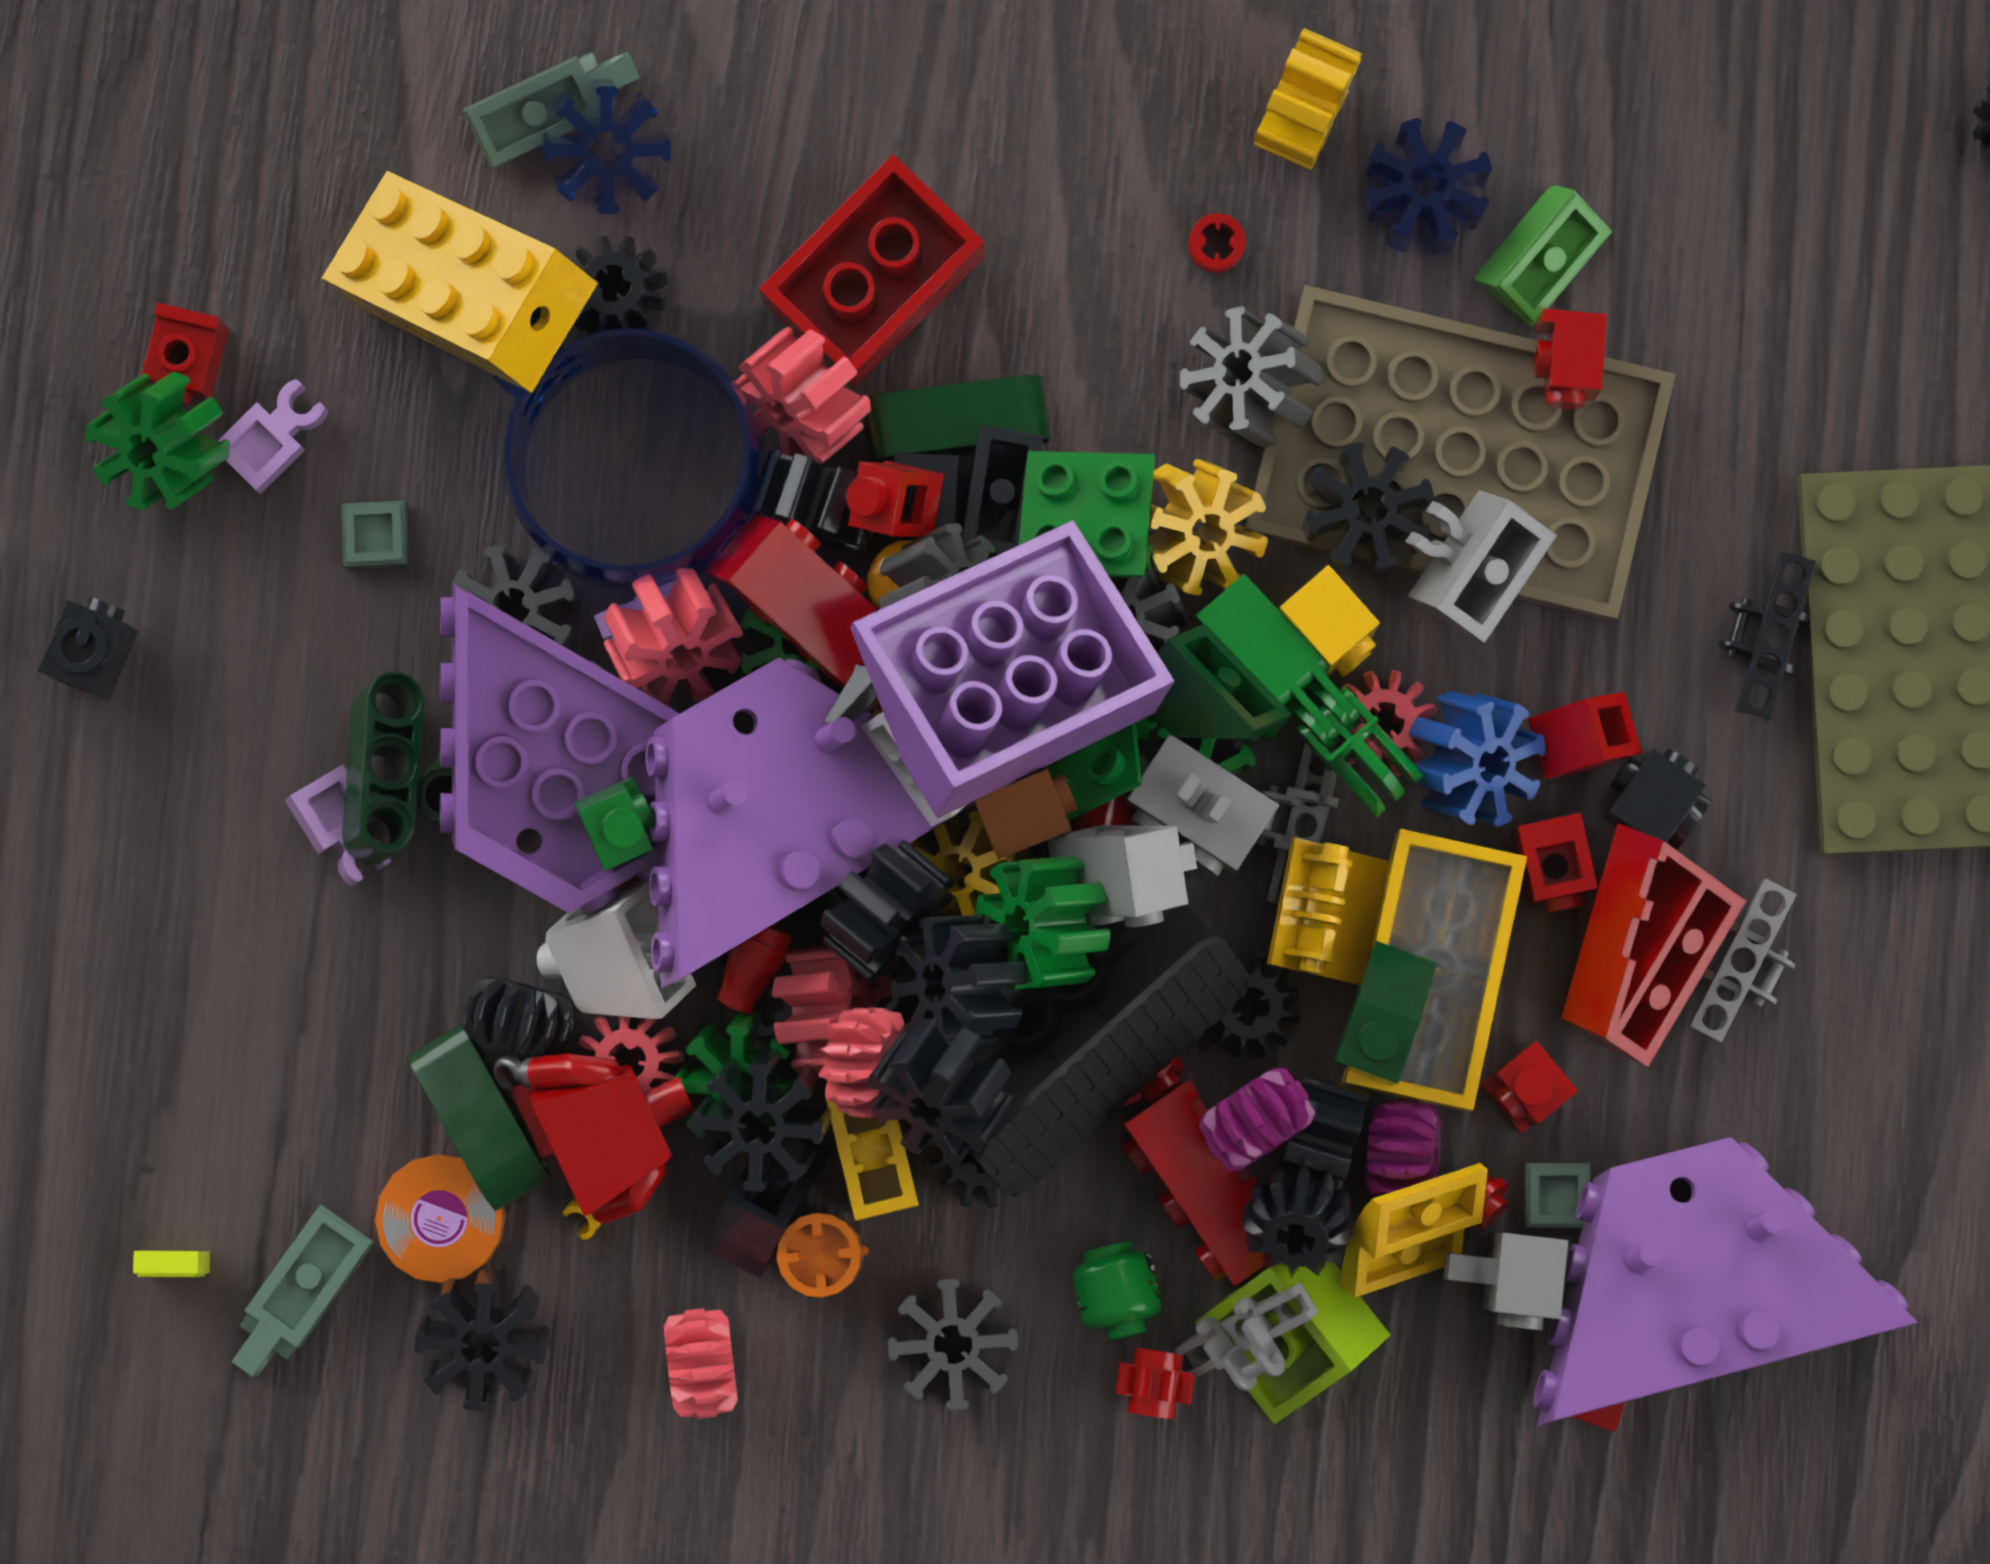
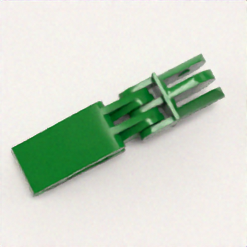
M1241 574L1229 587L1194 615L1199 626L1206 624L1291 712V716L1300 724L1296 728L1299 736L1326 765V769L1329 772L1333 770L1375 818H1378L1386 811L1385 806L1347 763L1348 761L1353 759L1375 785L1392 801L1396 802L1405 794V790L1394 774L1369 748L1368 744L1371 741L1413 785L1425 776L1378 725V717L1373 716L1347 687L1344 686L1339 690L1326 676L1329 674L1326 669L1329 665L1325 659L1245 574ZM1306 693H1308L1319 704L1320 708H1318L1311 701V699L1306 695ZM1363 722L1365 725L1354 735L1349 732L1353 727L1357 728ZM1342 741L1344 744L1332 754L1328 751L1329 748L1336 746Z

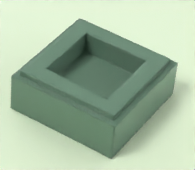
M405 501L341 504L344 568L348 570L410 566L408 512Z
M1524 1163V1228H1582L1584 1221L1576 1218V1209L1584 1184L1590 1182V1163Z

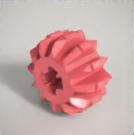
M1395 670L1390 672L1385 689H1380L1378 677L1374 671L1365 672L1363 675V685L1366 696L1355 686L1347 683L1345 687L1358 698L1373 716H1377L1381 709L1391 712L1390 720L1393 724L1400 726V733L1397 735L1392 730L1388 736L1413 763L1426 758L1423 750L1413 740L1424 743L1428 742L1409 736V730L1417 717L1429 719L1437 713L1435 704H1425L1416 708L1412 704L1424 690V686L1421 683L1416 682L1411 685L1404 695L1397 691L1401 682V672ZM1362 722L1357 728L1353 727L1349 732L1354 735L1365 724ZM1371 741L1368 744L1369 748L1380 760H1387L1388 768L1396 778L1402 776L1397 768ZM1351 759L1347 763L1352 766L1356 762Z
M855 1008L842 1011L838 1022L827 1026L828 1044L819 1049L824 1056V1067L818 1076L827 1080L825 1098L835 1102L840 1113H848L852 1117L860 1118L875 1117L870 1108L881 1094V1091L876 1088L870 1089L866 1083L870 1074L899 1033L905 1031V1023L901 1013L891 1012L887 1008Z
M600 1015L594 1022L605 1038L598 1042L592 1037L582 1035L578 1041V1044L583 1048L595 1051V1057L611 1058L617 1063H621V1059L615 1056L622 1047L625 1046L634 1052L643 1049L646 1061H639L638 1064L645 1068L637 1077L643 1092L655 1088L654 1086L658 1081L664 1084L674 1079L675 1075L663 1072L664 1064H680L685 1061V1054L681 1051L662 1052L661 1048L673 1041L677 1036L674 1028H664L655 1036L650 1037L657 1019L641 1018L637 1030H635L633 1017L618 1016L620 1029L615 1031L611 1022L605 1016Z
M704 1308L685 1310V1313L669 1316L663 1327L673 1409L680 1417H697V1419L717 1417V1414L733 1411L738 1398L727 1316L721 1310H704Z

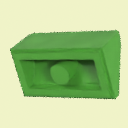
M1553 185L1546 190L1481 267L1474 279L1485 291L1518 318L1533 327L1543 308H1549L1613 231L1575 190Z

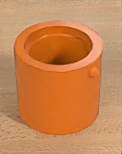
M813 1213L799 1217L786 1228L778 1242L775 1261L778 1263L782 1277L791 1288L805 1296L823 1298L842 1292L855 1281L862 1269L863 1257L869 1254V1248L862 1245L860 1235L849 1222L836 1215Z

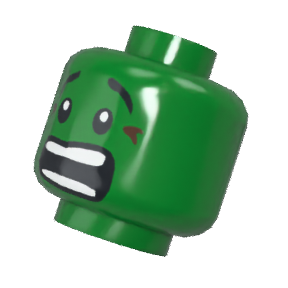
M1132 1242L1117 1243L1084 1252L1082 1254L1084 1263L1077 1266L1072 1273V1284L1083 1325L1092 1330L1106 1329L1109 1341L1146 1333L1144 1320L1156 1316L1163 1307V1300L1152 1257L1146 1252L1134 1251Z

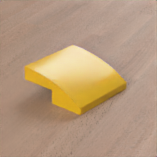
M1481 1163L1373 1198L1357 1218L1353 1237L1349 1238L1342 1264L1340 1285L1356 1298L1443 1268L1446 1253L1461 1255L1464 1229L1482 1223L1488 1169Z

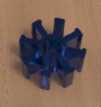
M596 79L593 81L592 86L597 94V117L589 120L574 105L571 94L568 92L563 93L554 102V111L557 117H565L579 131V135L550 136L548 132H543L541 134V152L544 160L547 162L552 161L553 157H580L562 176L556 175L554 177L557 190L568 201H573L575 199V192L594 173L598 175V196L593 200L598 213L616 214L619 211V207L614 198V176L622 173L636 187L640 198L643 201H647L659 187L653 175L648 174L646 176L632 162L633 157L661 156L664 161H669L671 159V142L663 131L659 132L657 136H631L649 117L654 118L658 115L655 105L644 93L638 92L635 96L636 101L617 120L613 118V96L618 93L615 83L611 79ZM609 131L614 141L622 144V149L619 153L614 150L611 151L614 157L612 160L600 161L596 150L589 149V144L592 139L599 143L600 140L597 134Z
M1415 118L1401 124L1396 139V144L1403 147L1407 161L1384 150V144H1376L1370 155L1365 175L1369 178L1375 175L1392 185L1377 190L1374 187H1368L1362 206L1365 216L1370 222L1375 220L1376 215L1403 208L1405 214L1399 224L1392 226L1387 241L1388 245L1401 252L1408 250L1413 236L1412 230L1417 220H1426L1434 242L1432 253L1438 255L1452 250L1458 236V231L1451 227L1447 213L1469 223L1468 226L1471 230L1478 228L1488 207L1489 198L1483 196L1480 199L1462 190V188L1475 184L1479 187H1484L1492 171V166L1486 152H1481L1477 159L1454 166L1450 164L1449 159L1454 150H1460L1467 132L1466 128L1453 121L1446 123L1441 137V145L1436 154H1427L1420 132L1422 121L1419 118ZM1426 176H1430L1438 181L1435 191L1433 190L1429 193L1427 198L1421 197L1416 193L1418 184L1422 183Z

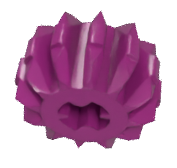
M1274 1068L1257 1079L1252 1080L1203 1115L1198 1127L1207 1139L1205 1144L1215 1159L1219 1157L1227 1171H1240L1311 1124L1315 1111L1308 1102L1307 1098L1309 1096L1298 1080L1295 1082L1286 1068Z
M1399 1098L1398 1101H1382L1374 1109L1372 1121L1369 1125V1137L1366 1145L1367 1160L1365 1164L1367 1171L1366 1186L1371 1200L1438 1177L1439 1165L1441 1163L1442 1123L1439 1120L1440 1115L1435 1105L1419 1103V1100Z

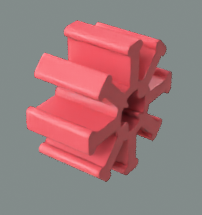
M786 327L738 366L739 370L744 374L732 383L733 394L736 399L740 400L742 398L760 408L746 420L748 426L757 437H761L770 428L774 427L779 434L780 452L793 457L794 453L806 454V456L814 458V461L822 465L864 429L863 424L859 421L871 412L870 399L866 395L860 396L843 387L857 375V370L848 358L842 357L831 368L825 364L822 345L825 343V338L813 330H808L797 340L793 335V330L790 327Z
M678 568L676 570L677 578L667 598L663 597L653 576L647 574L632 583V587L644 608L643 611L619 608L616 603H612L604 616V620L614 640L607 639L603 644L621 680L635 688L641 687L644 693L668 707L671 706L669 699L679 680L683 679L694 702L697 703L714 693L702 669L703 667L727 669L729 674H733L737 671L742 661V657L731 638H740L743 636V632L718 585L712 583L709 585L708 590H705L696 571L687 568Z
M828 946L792 950L786 955V961L790 963L793 975L774 978L772 996L774 998H781L792 1007L791 1017L784 1022L774 1023L778 1044L797 1043L795 1058L791 1061V1067L798 1073H800L805 1065L812 1066L818 1074L824 1067V1056L819 1049L827 1046V1026L837 1023L842 1011L855 1008H875V1003L879 1000L892 996L891 983L887 975L879 976L877 982L872 983Z

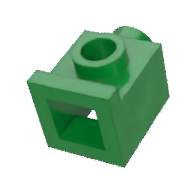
M634 777L573 802L596 857L604 871L653 850L648 830L649 827L656 826V823Z

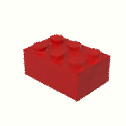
M892 154L758 289L763 304L787 327H790L798 338L808 330H813L825 338V343L822 344L824 361L830 368L842 357L849 359L857 370V375L847 383L854 390L985 258V244L956 213L900 159Z

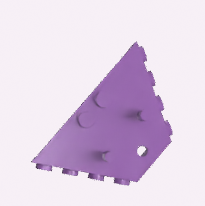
M452 582V597H440V637H452V663H440V702H452V728H440V768H452V793H440V832L452 833V842L455 850L569 914L580 907L585 914L592 913L619 896L615 887L635 875H638L642 882L650 879L652 868L658 867L657 841H650L653 848L652 851L604 871L596 857L573 802L631 777L635 778L648 807L651 802H656L655 776H649L646 769L647 742L650 737H654V730L680 713ZM524 829H534L541 835V845L534 852L525 853L516 845L517 836Z
M781 658L771 661L671 718L654 730V737H650L647 742L646 769L649 776H655L656 802H651L649 806L656 826L649 827L648 835L651 841H657L658 866L653 867L651 870L649 895L651 904L659 906V932H655L652 938L651 962L654 971L661 973V989L684 978L840 885L849 872L854 871L858 874L870 867L872 861L871 853L881 845L886 843L896 851L898 844L902 840L910 843L945 822L943 821L933 827L930 826L862 729L861 725L875 717L873 715L874 709L869 708L854 722L846 717H839L829 724L824 723L840 694L818 682L820 679L818 673L800 661L793 659L784 661ZM743 711L753 718L754 729L751 734H741L735 729L733 717L736 713ZM975 802L967 804L960 812L974 805Z
M1732 1137L1612 1167L1593 1179V1183L1586 1182L1579 1196L1576 1218L1584 1222L1579 1244H1572L1567 1252L1564 1282L1570 1284L1564 1308L1562 1307L1561 1319L1552 1318L1549 1326L1547 1341L1549 1345L1555 1346L1550 1371L1544 1369L1541 1372L1534 1391L1533 1407L1540 1409L1537 1427L1551 1424L1560 1419L1873 1335L1890 1333L1918 1322L1906 1311L1908 1304L1901 1293L1885 1281H1876L1859 1264L1861 1256L1858 1251L1841 1236L1836 1234L1830 1235L1813 1218L1815 1211L1810 1203L1795 1190L1790 1188L1784 1190L1766 1172L1769 1166L1763 1156L1747 1143L1740 1142L1738 1144ZM1686 1181L1691 1188L1689 1201L1680 1203L1674 1200L1670 1194V1185Z

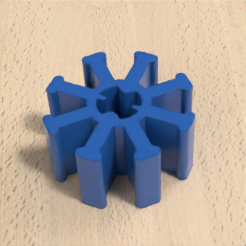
M1455 691L1439 695L1437 702L1442 705L1445 724L1417 717L1409 730L1410 737L1428 742L1435 747L1433 756L1414 763L1425 775L1415 785L1431 789L1427 798L1421 800V806L1432 813L1469 825H1473L1476 820L1497 827L1510 822L1512 814L1507 812L1505 793L1532 800L1540 787L1539 780L1524 776L1515 771L1516 762L1534 754L1543 756L1546 752L1544 736L1519 728L1522 720L1529 717V711L1519 704L1481 693H1476L1474 697Z

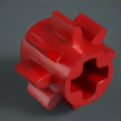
M1136 1347L1134 1364L1120 1362L1115 1392L1116 1394L1129 1395L1126 1412L1157 1418L1175 1419L1177 1403L1191 1405L1195 1373L1182 1371L1184 1354Z

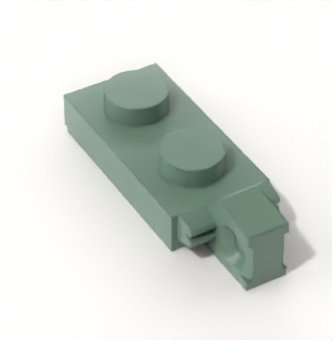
M627 51L599 64L593 53L590 52L579 58L576 55L465 107L463 112L490 168H493L605 116L604 111L617 105L611 91L640 77Z
M320 1205L244 1310L247 1315L240 1324V1327L251 1335L234 1357L232 1363L251 1377H258L276 1352L285 1359H289L296 1348H300L375 1242L327 1207Z

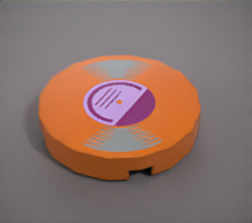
M436 1154L412 1160L392 1175L379 1196L375 1223L380 1246L397 1268L418 1280L444 1283L449 1278H454L455 1280L466 1278L490 1261L502 1241L506 1214L504 1206L495 1211L489 1205L462 1158Z

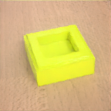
M134 1251L133 1274H137V1277H206V1274L210 1273V1251Z

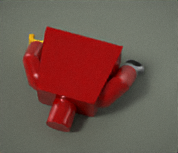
M566 1053L530 1057L522 1063L521 1060L514 1056L505 1055L500 1057L494 1066V1077L501 1089L506 1091L512 1088V1083L506 1076V1067L512 1071L517 1082H522L528 1089H538L529 1093L532 1107L574 1194V1198L566 1206L562 1214L564 1217H567L570 1213H580L588 1220L577 1232L578 1237L582 1240H587L594 1235L601 1224H609L641 1211L665 1176L666 1162L672 1157L669 1145L660 1127L695 1112L680 1077L674 1078L647 1092H643L632 1066H620L611 1058Z

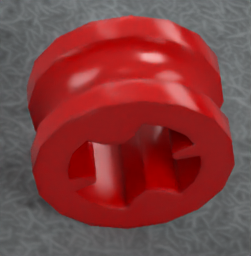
M1222 213L1208 214L1197 221L1189 234L1187 244L1189 256L1194 264L1204 271L1212 273L1225 272L1234 267L1242 257L1246 238L1239 222L1230 215ZM1212 227L1214 234H1217L1220 228L1228 231L1232 237L1227 247L1232 254L1225 259H1220L1218 252L1213 259L1206 256L1202 251L1207 241L1202 234L1203 231Z

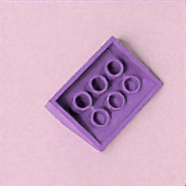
M1074 520L858 619L850 627L903 763L937 819L1154 714L1175 682Z

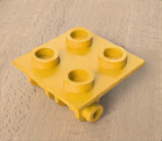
M1291 837L1267 964L1359 985L1368 961L1389 861L1349 851V847L1338 844H1320Z

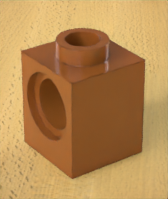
M1047 766L974 801L998 860L1071 831L1067 814L1078 810L1064 773L1052 778Z

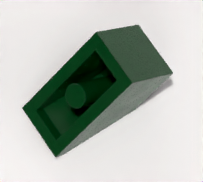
M1206 624L1167 639L1157 653L1175 682L1157 711L1150 716L1174 737L1250 739L1286 723L1291 716V712Z
M1375 941L1331 1064L1391 1086L1398 1084L1423 1015L1437 963Z

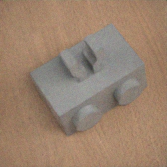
M1479 490L1460 519L1444 505L1434 501L1425 511L1440 522L1441 532L1448 536L1444 543L1438 540L1430 542L1427 538L1415 532H1411L1405 542L1415 550L1433 557L1408 594V597L1453 630L1485 643L1557 535L1510 500Z
M1171 734L1141 777L1142 785L1132 791L1126 803L1128 807L1136 811L1131 818L1135 825L1177 826L1179 840L1184 843L1194 844L1196 864L1217 877L1223 868L1233 875L1236 874L1279 807V804Z
M1098 825L1064 833L1047 840L1050 857L1075 856L1083 860L1084 868L1080 870L1078 884L1100 882L1103 886L1107 902L1105 904H1097L1085 914L1086 923L1089 925L1110 924L1124 920L1126 927L1152 925L1164 921L1163 910L1188 904L1184 872L1197 869L1194 844L1179 843L1177 826Z
M1490 1232L1488 1258L1446 1253L1443 1279L1485 1284L1483 1310L1498 1312V1325L1543 1330L1544 1317L1561 1319L1568 1240Z

